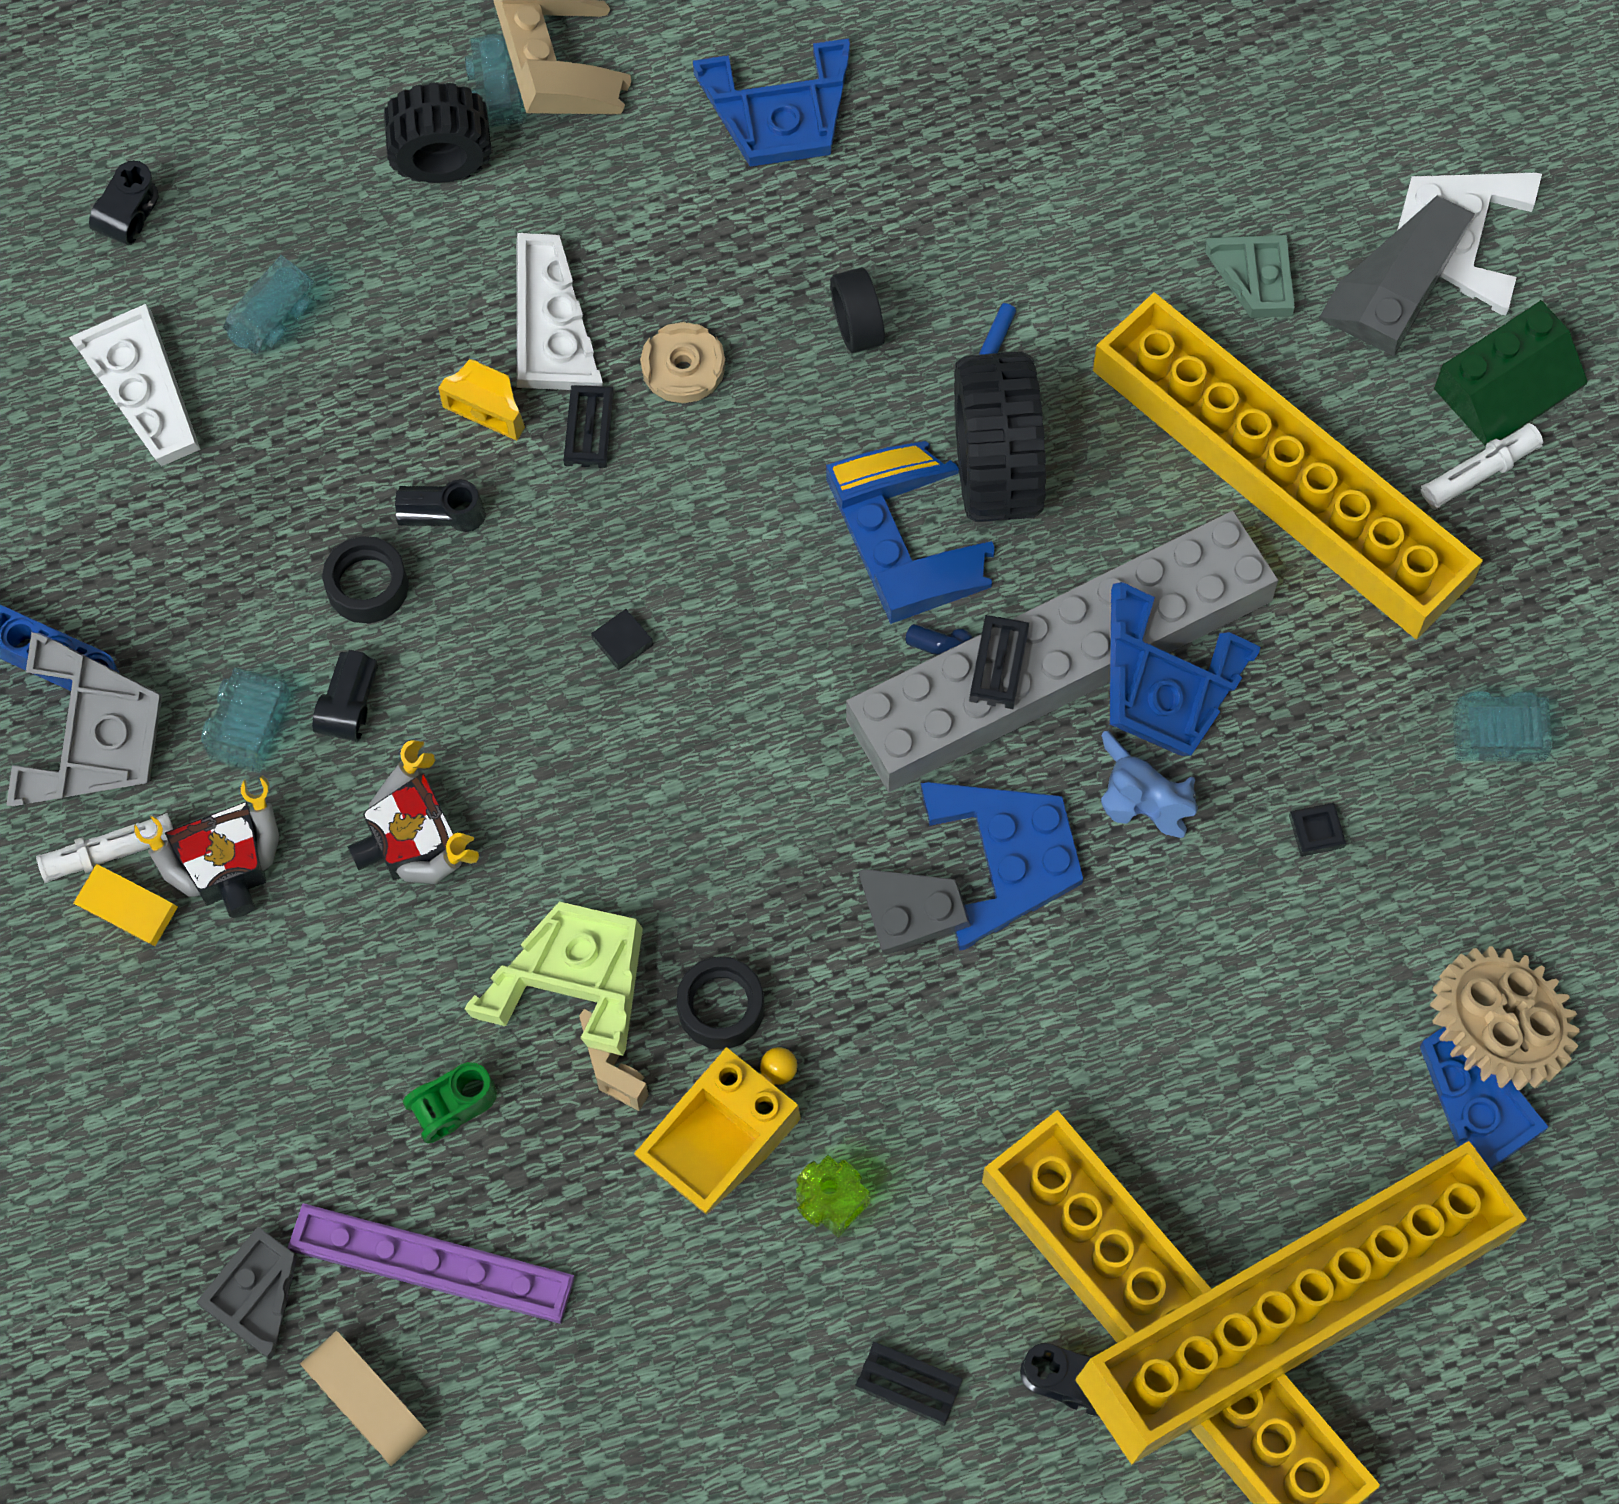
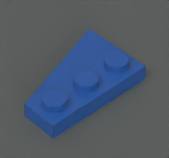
M1442 1027L1422 1041L1420 1045L1422 1055L1457 1147L1470 1141L1490 1170H1492L1543 1134L1548 1126L1522 1093L1516 1089L1511 1080L1503 1088H1500L1496 1075L1491 1074L1484 1082L1481 1080V1068L1475 1065L1472 1069L1466 1071L1464 1066L1467 1058L1463 1054L1456 1057L1450 1055L1456 1046L1453 1041H1440L1439 1037L1446 1030V1027Z

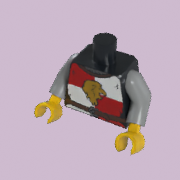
M413 740L403 745L400 753L402 761L398 763L369 803V808L363 813L371 836L347 846L358 871L384 860L393 880L402 878L405 882L437 884L461 866V862L472 864L476 863L479 859L477 851L465 850L466 845L472 842L474 837L463 833H453L425 774L418 775V768H430L435 762V757L432 753H423L418 759V751L424 746L423 741Z
M262 775L260 776L263 786L262 794H251L247 789L246 779H244L241 785V794L246 802L165 832L167 840H162V825L152 815L149 816L156 824V832L152 836H142L136 824L134 825L136 837L141 842L150 845L151 848L148 850V853L166 882L188 897L201 896L206 905L223 900L228 915L231 918L245 916L255 909L249 889L266 883L265 870L273 865L279 842V831L273 808L265 800L270 789L269 781ZM247 801L253 804L251 808L249 807Z

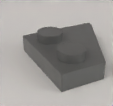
M868 869L858 871L879 944L885 955L971 926L959 884L954 879Z
M257 1227L196 1303L268 1360H271L275 1355L297 1257L289 1249Z

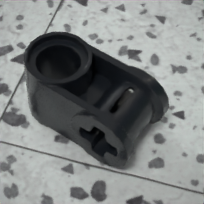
M133 160L121 164L116 169L104 193L91 210L89 227L92 231L128 246L134 244L136 239L133 236L135 233L140 234L144 222L159 198L158 189L152 182V174L147 165Z
M1051 1343L1037 1344L1028 1351L1020 1367V1377L1027 1389L1036 1394L1062 1402L1075 1410L1078 1409V1406L1087 1408V1414L1099 1416L1075 1380L1090 1358L1094 1356L1079 1354ZM1041 1359L1050 1361L1049 1369L1053 1371L1048 1374L1046 1379L1037 1376L1038 1368L1034 1366L1038 1365Z

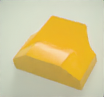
M470 359L456 374L444 378L438 390L443 408L516 441L525 429L523 419L513 397L508 375Z

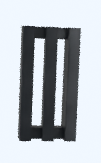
M571 385L563 459L564 466L581 464V467L598 465V468H607L614 399L613 387ZM580 396H587L582 453L574 452ZM597 397H604L598 453H591Z
M985 615L969 702L978 703V700L987 701V705L996 706V703L1005 704V708L1014 709L1030 622ZM992 628H1001L990 689L981 688ZM1010 630L1019 633L1006 693L999 691Z
M873 1341L861 1375L856 1382L855 1389L945 1426L963 1378ZM878 1357L949 1386V1390L944 1392L876 1363ZM871 1374L943 1403L941 1410L870 1382Z

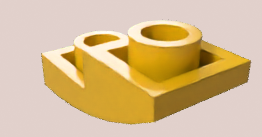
M98 864L93 868L73 903L153 946H156L178 908V906Z

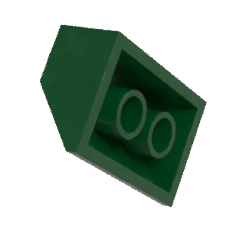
M1540 300L1444 363L1440 369L1434 390L1486 447V444L1494 439L1502 440L1521 429L1524 425L1530 423L1587 385L1588 381L1569 329Z

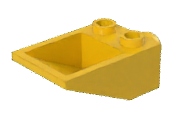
M726 1047L636 1150L634 1155L707 1215L768 1158L801 1119L798 1104L774 1086L775 1084L781 1085L791 1081L797 1072V1060L794 1054L786 1048L776 1047L768 1050L761 1059V1073L759 1074ZM730 1075L737 1079L732 1085L727 1086L723 1084ZM765 1101L773 1110L766 1115L759 1114L758 1104Z

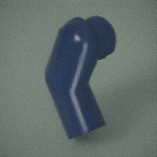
M913 624L906 633L905 641L911 647L940 655L972 639L973 636L964 629H955L951 636Z

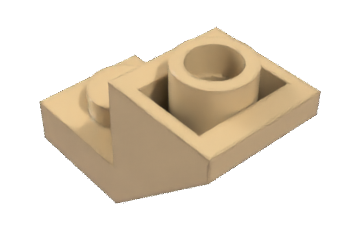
M586 1009L579 1016L583 1032L592 1015ZM588 1047L599 1090L640 1111L649 1096L647 1085L643 1082V1075L625 1064H620L618 1068L615 1067L614 1064L620 1055Z

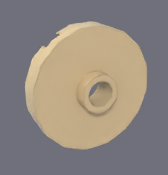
M686 322L669 324L659 329L658 334L653 336L651 340L649 338L644 344L640 358L643 378L651 391L666 401L677 403L699 401L713 393L723 379L726 366L723 347L717 337L715 339L713 335L709 334L708 329L701 325ZM680 362H688L690 364L689 368L679 369L676 365Z

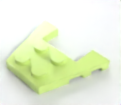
M559 902L521 943L524 950L508 967L501 966L492 975L491 979L494 983L480 998L474 995L467 1003L465 1010L471 1017L478 1020L506 1026L526 986L597 1002L581 1039L587 1047L623 1056L627 1045L643 928L637 919Z

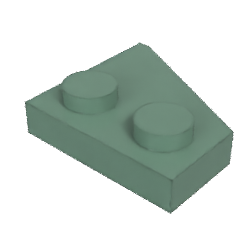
M1287 235L1206 238V255L1250 318L1293 316L1295 306Z

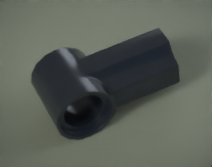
M453 480L446 484V486H399V490L396 491V521L399 526H452L457 531L470 532L479 528L486 517L485 507L474 484L467 480ZM461 503H471L470 506L464 510H455V508Z
M349 650L347 652H340L327 694H322L315 706L312 722L314 733L354 742L360 741L362 733L358 732L360 725H365L367 721L368 707L366 703L378 669L375 659L359 651Z

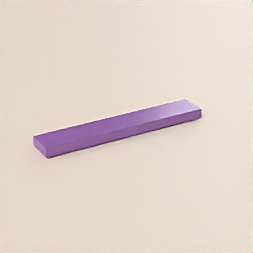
M304 1203L301 1206L288 1245V1249L291 1252L560 1324L562 1323L575 1279L574 1275Z

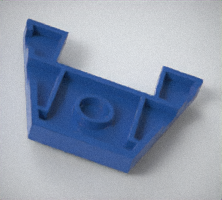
M849 38L813 43V55L818 79L738 91L734 87L729 55L693 60L694 76L750 167L831 155L850 55Z
M1124 582L1115 583L1111 589L1110 725L1175 754L1191 756L1220 713L1218 707L1228 692L1235 690L1242 679L1240 676L1241 672L1249 661L1255 660L1261 647L1230 632L1220 633L1209 671H1206L1143 642V636L1155 597Z
M930 782L921 783V792L929 826L971 817L976 818L996 898L965 905L971 926L955 932L959 951L973 946L978 940L1007 927L1009 923L1019 917L1039 909L1082 885L1083 876L1062 796Z

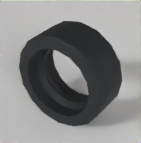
M861 267L832 275L830 278V290L834 312L847 349L851 353H857L882 346L885 343L884 322L877 293L868 271Z
M359 536L345 540L331 551L324 562L322 579L329 602L340 616L354 623L371 624L385 620L399 610L407 597L409 581L402 557L391 543L378 537ZM378 560L390 569L391 582L387 589L376 597L366 600L352 599L346 596L341 589L340 579L342 574L356 562Z
M711 957L697 962L684 974L677 988L676 1005L683 1030L696 1043L710 1049H725L726 1047L730 1049L744 1044L757 1032L764 1017V991L758 976L747 964L731 957ZM715 978H728L737 982L745 990L748 998V1006L743 1018L736 1024L726 1028H713L704 1024L696 1016L693 1008L694 996L698 988L705 982Z

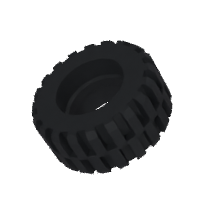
M1023 351L964 356L955 364L954 410L959 476L966 516L975 522L1035 518L1043 512L1045 506L1046 455L1042 403L1033 357Z

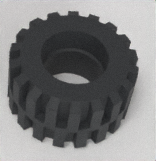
M434 82L428 85L419 84L412 86L410 90H403L397 93L398 97L391 98L388 102V107L384 109L387 159L391 168L398 170V174L402 177H410L412 181L454 182V180H463L470 177V174L478 173L483 169L482 165H486L490 160L491 141L486 102L482 101V97L478 93H472L470 88L465 86L457 87L453 83L439 84V82Z

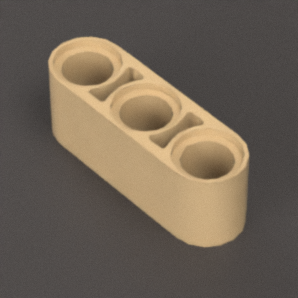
M335 1331L300 1363L309 1376L317 1382L326 1395L351 1420L352 1424L390 1466L396 1463L428 1433L416 1417L339 1332Z

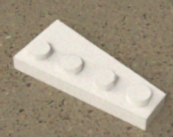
M517 233V388L571 390V385L599 387L603 385L600 371L597 370L593 358L594 351L590 337H587L583 324L580 303L576 300L572 287L573 280L559 235Z
M146 304L69 337L161 467L200 450L152 311Z

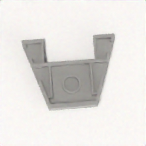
M31 632L26 673L71 679L72 688L60 770L53 771L12 765L6 805L18 806L149 783L162 694L44 634Z

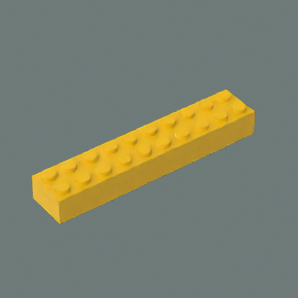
M1155 292L1096 345L1093 372L1416 640L1474 583L1483 561L1480 557Z
M1058 1110L984 1167L982 1179L984 1186L1117 1343L1211 1289ZM1285 1374L1191 1429L1194 1435L1253 1504H1362L1380 1486Z
M1470 1141L1090 1358L1075 1380L1132 1465L1503 1244L1520 1228L1527 1218Z

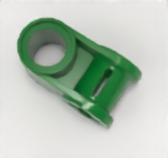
M467 1062L436 1080L425 1083L411 1091L403 1099V1105L406 1110L413 1111L423 1129L421 1137L424 1143L428 1144L451 1134L460 1125L487 1111L496 1100L497 1090L492 1078L482 1065ZM480 1080L484 1082L483 1089L477 1096L465 1097L462 1095L463 1088L470 1081ZM430 1106L436 1114L435 1118L431 1116L428 1110Z

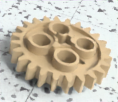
M1489 946L1483 954L1477 948H1473L1467 956L1460 954L1440 974V980L1433 987V991L1437 996L1430 1003L1432 1008L1440 1012L1432 1021L1433 1024L1446 1027L1445 1032L1439 1039L1445 1042L1453 1041L1456 1046L1450 1055L1456 1057L1463 1054L1467 1058L1464 1066L1466 1071L1476 1065L1481 1068L1480 1076L1482 1081L1485 1082L1493 1074L1496 1075L1500 1088H1503L1512 1079L1516 1089L1521 1090L1528 1082L1534 1088H1537L1544 1080L1550 1082L1572 1060L1570 1055L1578 1047L1572 1039L1579 1033V1028L1569 1023L1577 1013L1563 1007V1004L1570 998L1568 994H1556L1553 990L1559 981L1557 979L1545 981L1542 978L1545 970L1544 966L1541 965L1533 971L1529 968L1528 956L1524 955L1519 962H1516L1513 959L1511 949H1506L1498 957L1493 946Z

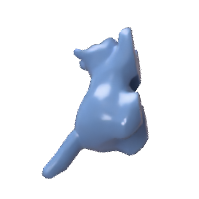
M1104 731L1102 733L1104 747L1116 761L1109 778L1108 790L1101 798L1106 814L1113 821L1125 824L1130 822L1133 816L1143 814L1149 817L1162 833L1179 838L1184 837L1187 828L1182 818L1194 816L1198 810L1194 792L1195 778L1189 777L1182 783L1169 781L1148 762L1136 756H1131L1111 732Z

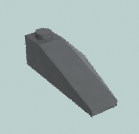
M1438 195L1434 197L1339 282L1319 319L1395 356L1474 218L1475 213Z

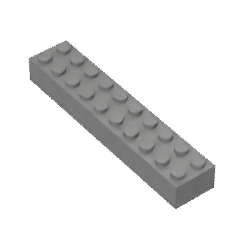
M1233 510L1013 618V620L1030 622L1014 709L1005 708V704L996 703V706L987 705V701L978 700V703L969 702L982 634L846 700V721L888 793L1110 683L1111 589L1115 583L1124 582L1155 597L1143 636V642L1167 653L1272 602L1278 579ZM1001 628L992 629L981 688L990 689ZM1010 630L999 687L1001 692L1007 693L1018 631Z

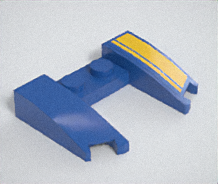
M926 441L887 447L826 465L828 485L890 624L992 587V579L983 577L984 557L994 558V545L992 541L942 552L912 561L885 500L959 474L957 465L951 460L943 464L927 450L930 448V444Z

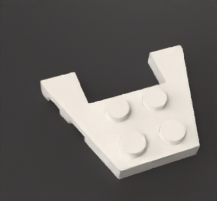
M1507 173L1412 176L1398 229L1437 195L1475 213L1474 218L1440 277L1459 287L1460 292L1472 299L1477 297L1491 305L1493 311L1506 316L1516 277L1474 267L1476 253L1489 202L1532 212L1542 174Z

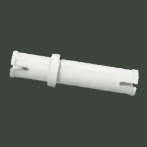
M1527 423L1521 429L1502 440L1494 439L1490 441L1482 452L1455 466L1431 482L1422 485V496L1431 508L1436 510L1441 505L1473 488L1499 471L1505 473L1511 470L1514 462L1543 446L1540 432L1533 424Z
M165 813L156 817L163 828L162 840H167L165 832L173 830L169 815ZM152 819L136 823L142 836L150 837L155 834L156 824ZM135 824L88 840H85L84 837L75 839V844L53 852L37 855L36 860L44 882L48 883L62 876L82 870L85 873L92 872L96 864L101 865L151 847L136 837L134 833Z

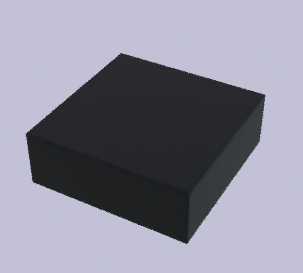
M624 609L591 633L592 640L618 671L653 646V639L627 609Z
M1334 802L1290 811L1289 818L1301 857L1345 848L1346 841Z

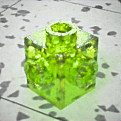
M829 1155L819 1164L815 1161L809 1163L795 1181L799 1185L796 1188V1201L800 1204L797 1207L798 1212L815 1227L822 1223L837 1238L869 1206L870 1191L860 1183L862 1176L851 1164L843 1159L837 1163Z

